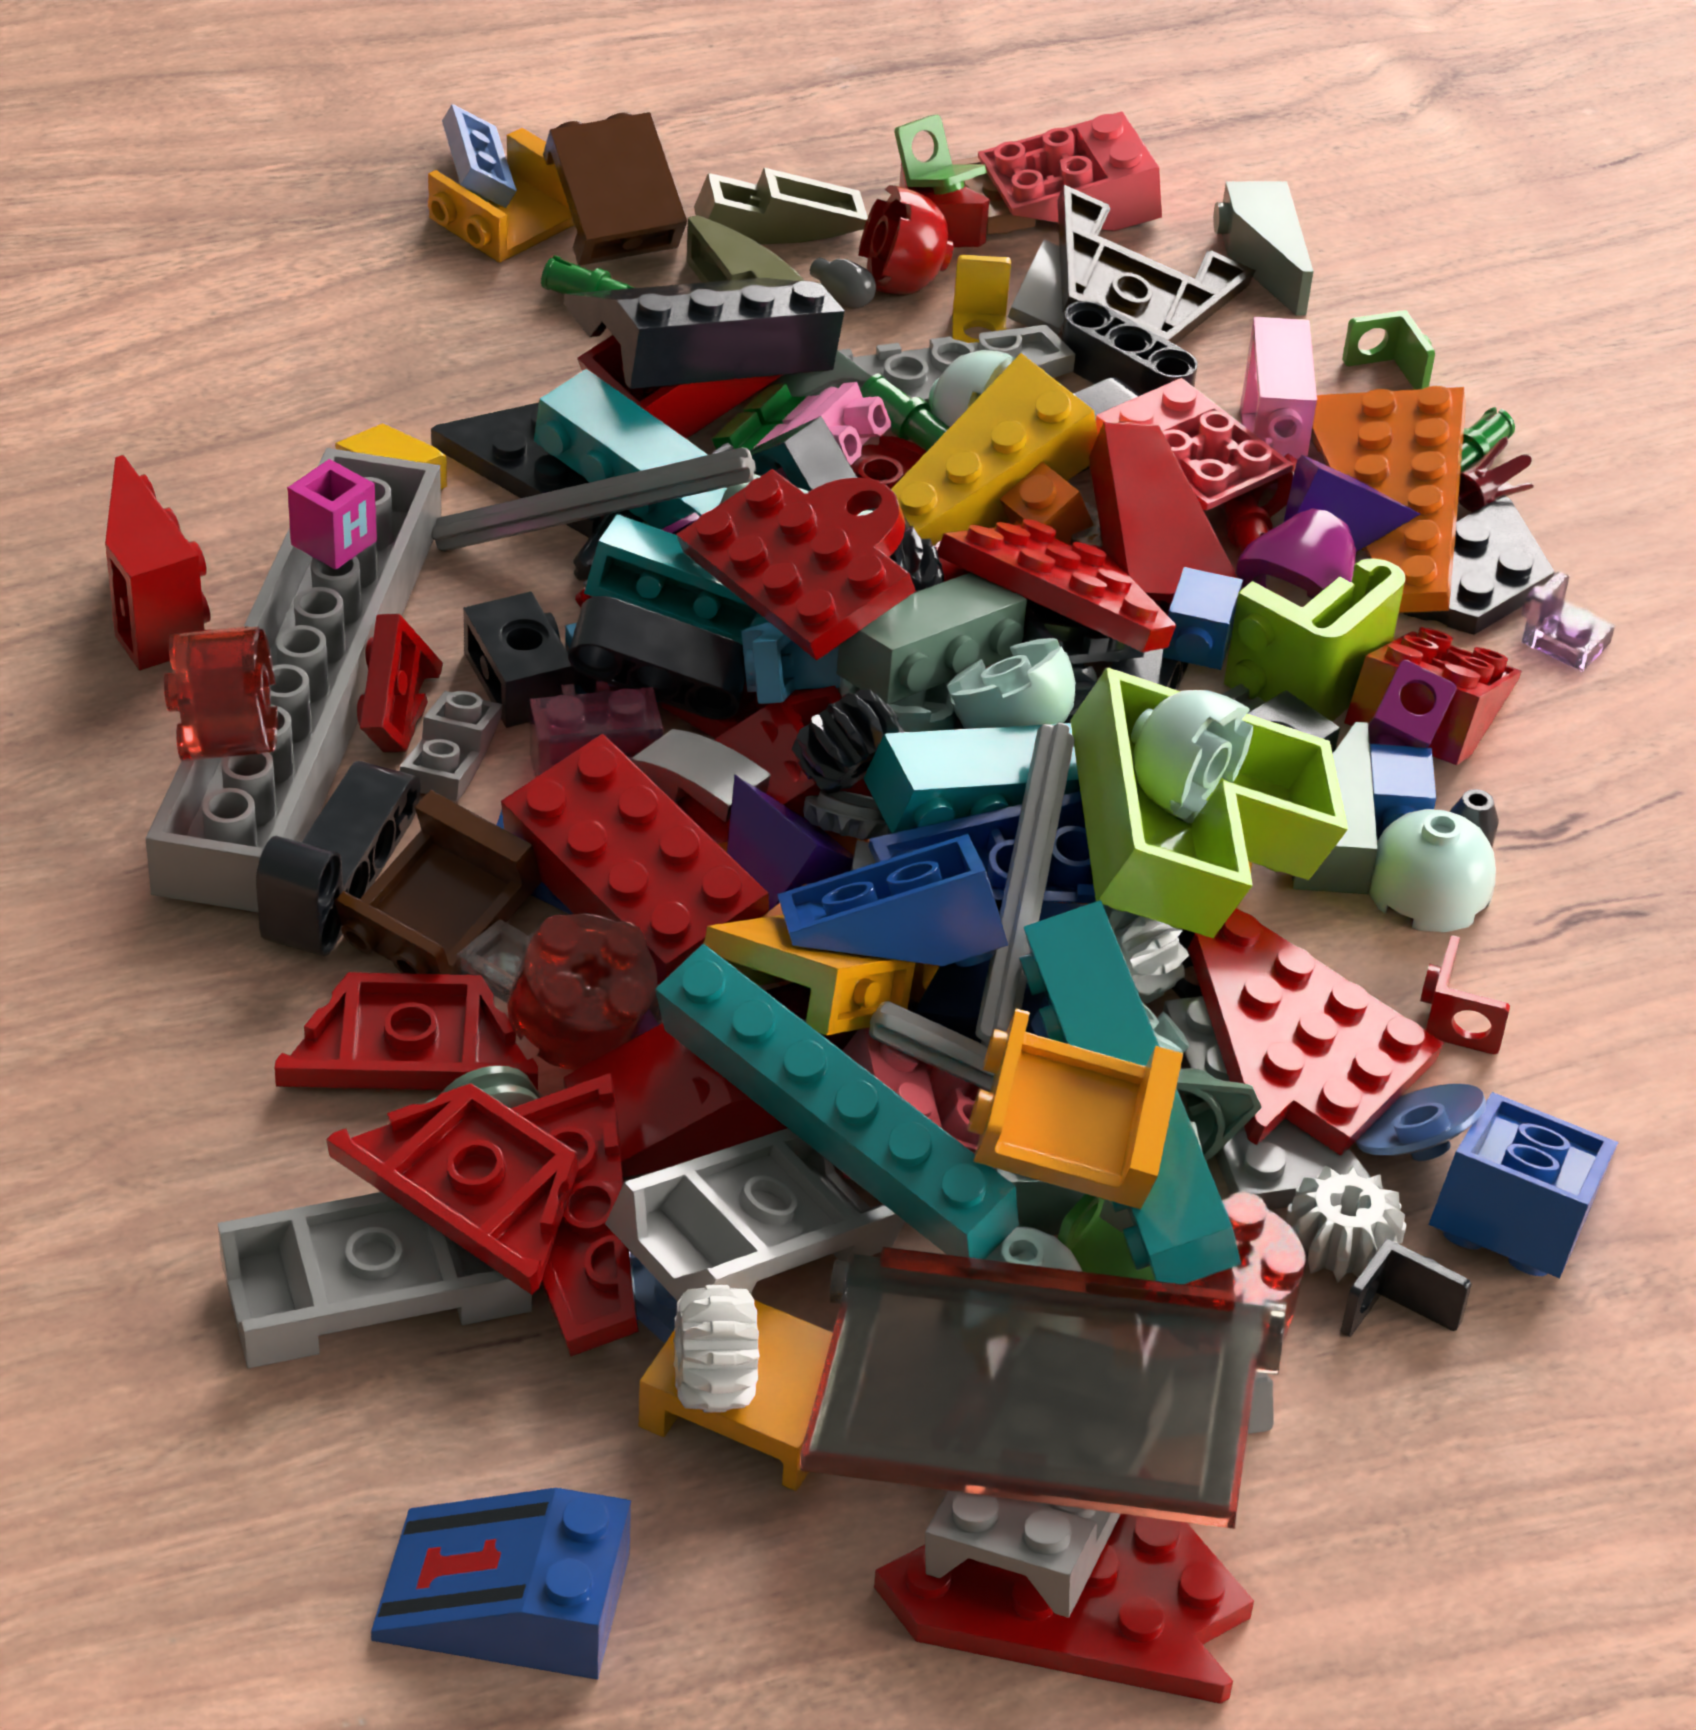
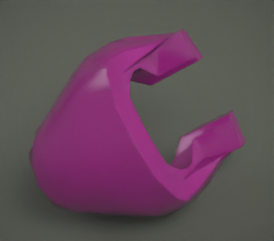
M1311 508L1297 513L1289 520L1248 544L1238 558L1235 573L1238 579L1243 580V588L1253 581L1267 589V574L1306 590L1307 596L1313 599L1338 577H1342L1349 582L1352 581L1356 548L1351 531L1343 520L1328 511Z

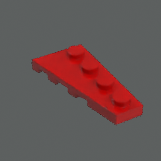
M611 1073L510 1108L575 1151L577 1156L578 1171L541 1281L571 1357L639 1332L631 1251L605 1224L624 1184L615 1091Z

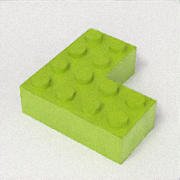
M1107 667L1070 720L1072 735L1075 739V757L1096 901L1101 900L1103 905L1110 906L1118 911H1126L1168 924L1176 929H1185L1214 938L1253 886L1249 862L1264 866L1274 872H1283L1310 880L1348 831L1330 741L1246 714L1242 721L1253 726V734L1247 755L1233 783L1221 778L1214 791L1206 799V804L1195 817L1193 823H1186L1165 812L1145 794L1135 779L1133 766L1135 744L1131 742V733L1139 716L1146 709L1154 710L1160 702L1180 691Z

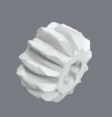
M1103 905L1134 984L1139 989L1138 994L1142 1003H1150L1163 996L1165 991L1174 987L1177 981L1185 977L1182 962L1189 954L1179 943L1178 936L1183 931L1182 929H1176L1159 921L1126 911H1118L1110 906Z
M1354 1165L1345 1175H1339L1331 1168L1325 1166L1321 1174L1317 1176V1179L1303 1177L1301 1185L1296 1189L1292 1204L1288 1205L1285 1224L1288 1226L1287 1234L1291 1236L1292 1255L1308 1257L1310 1273L1324 1268L1333 1271L1337 1283L1346 1273L1352 1272L1359 1277L1387 1238L1398 1244L1403 1242L1406 1223L1404 1222L1405 1214L1400 1211L1399 1192L1383 1190L1380 1174L1368 1179L1359 1177Z
M706 1285L705 1288L687 1289L677 1302V1316L674 1318L673 1366L675 1367V1387L678 1390V1398L684 1408L703 1409V1412H727L730 1409L745 1408L756 1395L758 1359L760 1357L758 1351L757 1309L754 1306V1299L747 1289L729 1288V1285Z

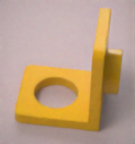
M958 256L952 312V339L966 343L979 342V339L971 338L964 332L972 327H983L991 331L1006 330L1011 260L1008 257Z

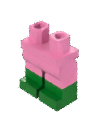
M857 382L843 383L839 388H827L816 396L799 397L791 396L786 383L769 384L743 409L744 413H738L711 439L716 450L726 443H729L734 449L744 447L750 450L822 416L847 461L852 465L861 456L862 445L870 437H879L891 427V421L880 397L863 398ZM782 467L776 470V472L789 481Z

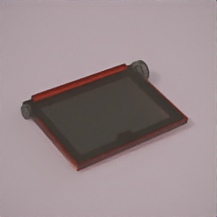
M883 1247L880 1257L854 1254L852 1263L851 1261L835 1260L830 1283V1303L841 1305L800 1453V1471L1235 1529L1256 1371L1258 1373L1279 1375L1287 1310L1286 1301L1265 1299L1264 1305L1236 1302V1291L890 1247Z

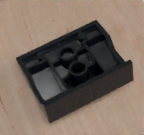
M753 278L570 293L564 295L563 302L589 337H599L608 328L621 345L625 384L629 389L833 370L845 312L821 283L774 278Z

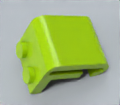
M1361 560L1354 565L1351 582L1338 577L1304 607H1300L1252 581L1238 592L1224 684L1230 688L1243 684L1249 689L1248 698L1260 697L1265 702L1287 690L1333 722L1349 708L1366 655L1387 645L1394 639L1405 584L1404 572L1398 566L1386 560Z

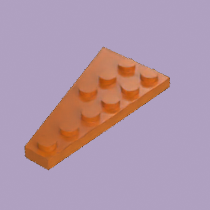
M1429 386L1416 390L1390 391L1387 389H1374L1362 393L1316 395L1317 403L1312 426V439L1317 452H1321L1326 466L1351 476L1420 513L1419 516L1361 549L1362 551L1365 550L1368 559L1386 560L1395 564L1404 572L1405 584L1399 613L1449 611L1466 412L1464 387L1446 388L1443 386Z

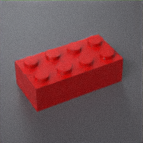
M603 733L501 800L504 830L532 844L542 882L612 953L620 951L628 956L642 974L646 987L655 995V989L704 943L707 926L762 918L763 915L769 912V893Z

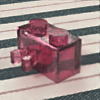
M596 682V693L575 695L574 685L570 684L561 685V695L530 699V757L534 775L542 774L602 733L629 759L663 736V726L653 687L610 691L609 684Z

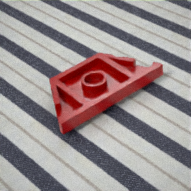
M348 972L331 992L332 998L330 1002L324 1007L317 1009L304 1025L305 1038L291 1055L281 1053L275 1060L274 1067L276 1087L444 1090L453 1081L468 1072L489 1066H509L525 1073L538 1091V1065L534 1058L527 1060L516 1043V1030L507 1015L495 1007L494 995L482 975Z
M472 1083L439 1094L435 1100L429 1103L411 1104L387 1113L389 1124L351 1138L347 1129L344 1128L333 1132L326 1139L329 1156L529 1294L532 1295L539 1289L578 1171L575 1151Z

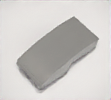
M1043 240L1007 317L1028 327L1047 325L1058 336L1065 314L1062 312L1060 248L1056 244Z
M444 691L423 717L422 739L400 765V772L415 775L420 779V793L427 794L431 789L449 800L458 801L473 779L489 748L502 716L503 704L482 700L479 695L472 692Z
M676 729L670 730L630 759L675 803L689 794L724 822H727L731 815L734 775L739 776L764 793L768 790L771 777L770 773L735 750L702 735Z

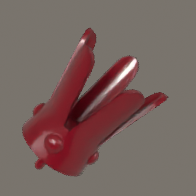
M1506 436L1503 437L1473 467L1460 472L1458 502L1466 510L1473 513L1503 495L1509 496L1534 488L1532 483L1512 486L1507 482L1531 464V456L1523 454L1488 470L1494 463V459L1508 444V438Z

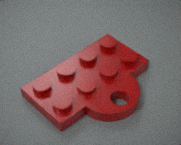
M771 469L761 477L751 481L745 488L713 510L701 515L698 520L676 534L681 548L687 556L816 661L916 592L910 573L889 558L900 545L905 533V520L895 493L887 485L873 479L846 478L835 480L805 494L774 469ZM877 508L869 514L857 516L865 510Z

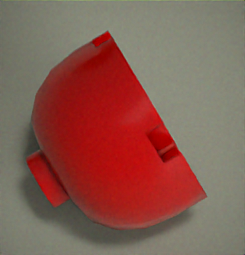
M889 185L884 189L891 194L888 200L876 199L871 208L862 233L858 256L868 258L867 270L874 276L876 291L887 294L908 295L919 292L935 279L939 271L943 272L947 269L953 255V242L948 240V226L943 213L930 198L913 190Z

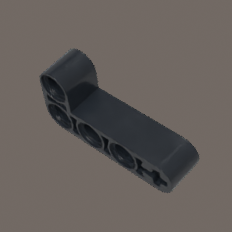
M359 760L355 761L302 842L277 835L270 838L262 851L256 873L259 930L264 940L321 956L330 954L342 936V923L334 900L342 891H346L360 899L374 884L415 816V806L419 803L421 792L420 779L417 776Z

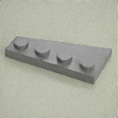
M1047 325L983 332L979 334V342L973 343L954 340L951 336L930 339L929 348L902 351L899 343L876 345V354L853 357L851 349L838 350L871 376L879 373L909 397H920L928 404L933 383L940 378L943 371L959 356L980 350L1000 351L1008 353L1015 358L1022 353L1053 378L1073 372L1075 353Z
M1203 996L1165 1001L1163 1012L1171 1018L1189 1043V1048L1183 1053L1181 1069L1196 1068L1204 1070L1216 1079L1229 1081ZM1284 1119L1257 1146L1248 1140L1243 1126L1215 1154L1238 1214L1288 1207L1289 1204H1292L1296 1189L1301 1185L1303 1177L1317 1179V1176L1321 1174L1325 1166L1331 1168L1339 1175H1345L1354 1165L1359 1177L1365 1179L1371 1177L1350 1149L1340 1156L1287 1119Z

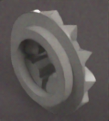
M821 790L819 795L805 797L803 807L804 818L810 824L820 826L822 830L839 833L841 836L855 837L860 840L892 834L872 797L846 791L826 793L824 790Z

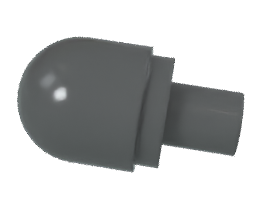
M819 257L813 261L810 267V275L821 281L822 286L838 303L848 308H862L874 298L876 292L874 276L869 270L851 260L835 259L829 262Z

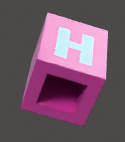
M328 459L287 487L292 546L336 570L377 541L375 483Z

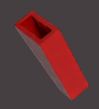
M1128 421L1118 423L1104 422L1089 455L1103 549L1167 616L1184 567L1238 578L1160 426L1135 424Z

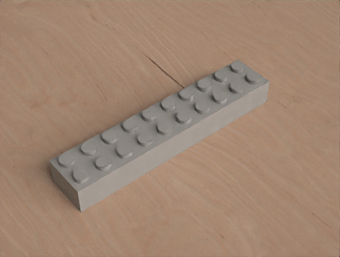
M326 448L319 465L331 459L375 483L377 541L335 570L292 546L289 527L145 838L151 895L258 913L256 873L262 851L270 838L276 835L302 842L319 816L358 722L357 703L360 695L365 694L368 675L365 650L368 640L374 636L377 614H400L402 616L434 540L432 539L433 527H436L437 518L441 517L440 465Z

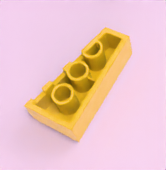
M1020 353L891 489L898 499L904 518L907 519L910 526L913 525L921 539H931L933 546L941 541L943 533L967 531L970 525L995 528L997 522L1007 523L1010 520L1000 498L1041 462H1044L1066 481L1090 465L1089 455L1098 437L1094 410Z

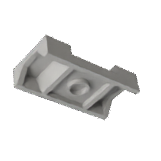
M787 1128L624 1182L605 1224L678 1302L687 1289L705 1288L706 1285H729V1288L747 1289L751 1294L757 1281L830 1254H834L845 1266L892 1248L905 1221L884 1204L870 1208L835 1172V1166Z
M382 1192L218 1223L221 1262L247 1369L320 1354L319 1335L457 1308L461 1325L532 1312L531 1294Z
M1035 1331L1009 1378V1401L964 1482L953 1480L925 1531L926 1574L941 1578L968 1558L1027 1576L1055 1614L1069 1618L1172 1412L1173 1369Z

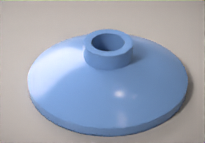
M1468 1084L1438 1085L1405 1094L1356 1141V1144L1363 1152L1374 1155L1394 1156L1411 1154L1412 1158L1416 1161L1437 1158L1451 1148L1449 1140L1464 1132L1484 1113L1486 1109L1484 1094L1478 1087Z

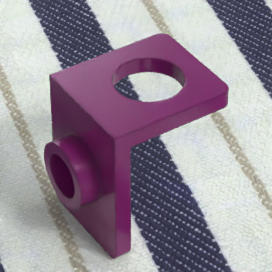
M1403 660L1399 664L1375 715L1368 724L1369 744L1428 748L1454 696L1456 685L1408 660ZM1410 683L1425 685L1433 693V709L1423 715L1410 713L1401 703V689Z

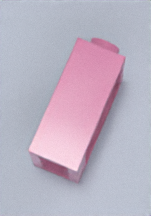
M1254 317L1240 403L1241 424L1283 457L1288 453L1297 460L1301 455L1307 457L1317 403L1309 320ZM1278 482L1271 484L1267 489H1277Z

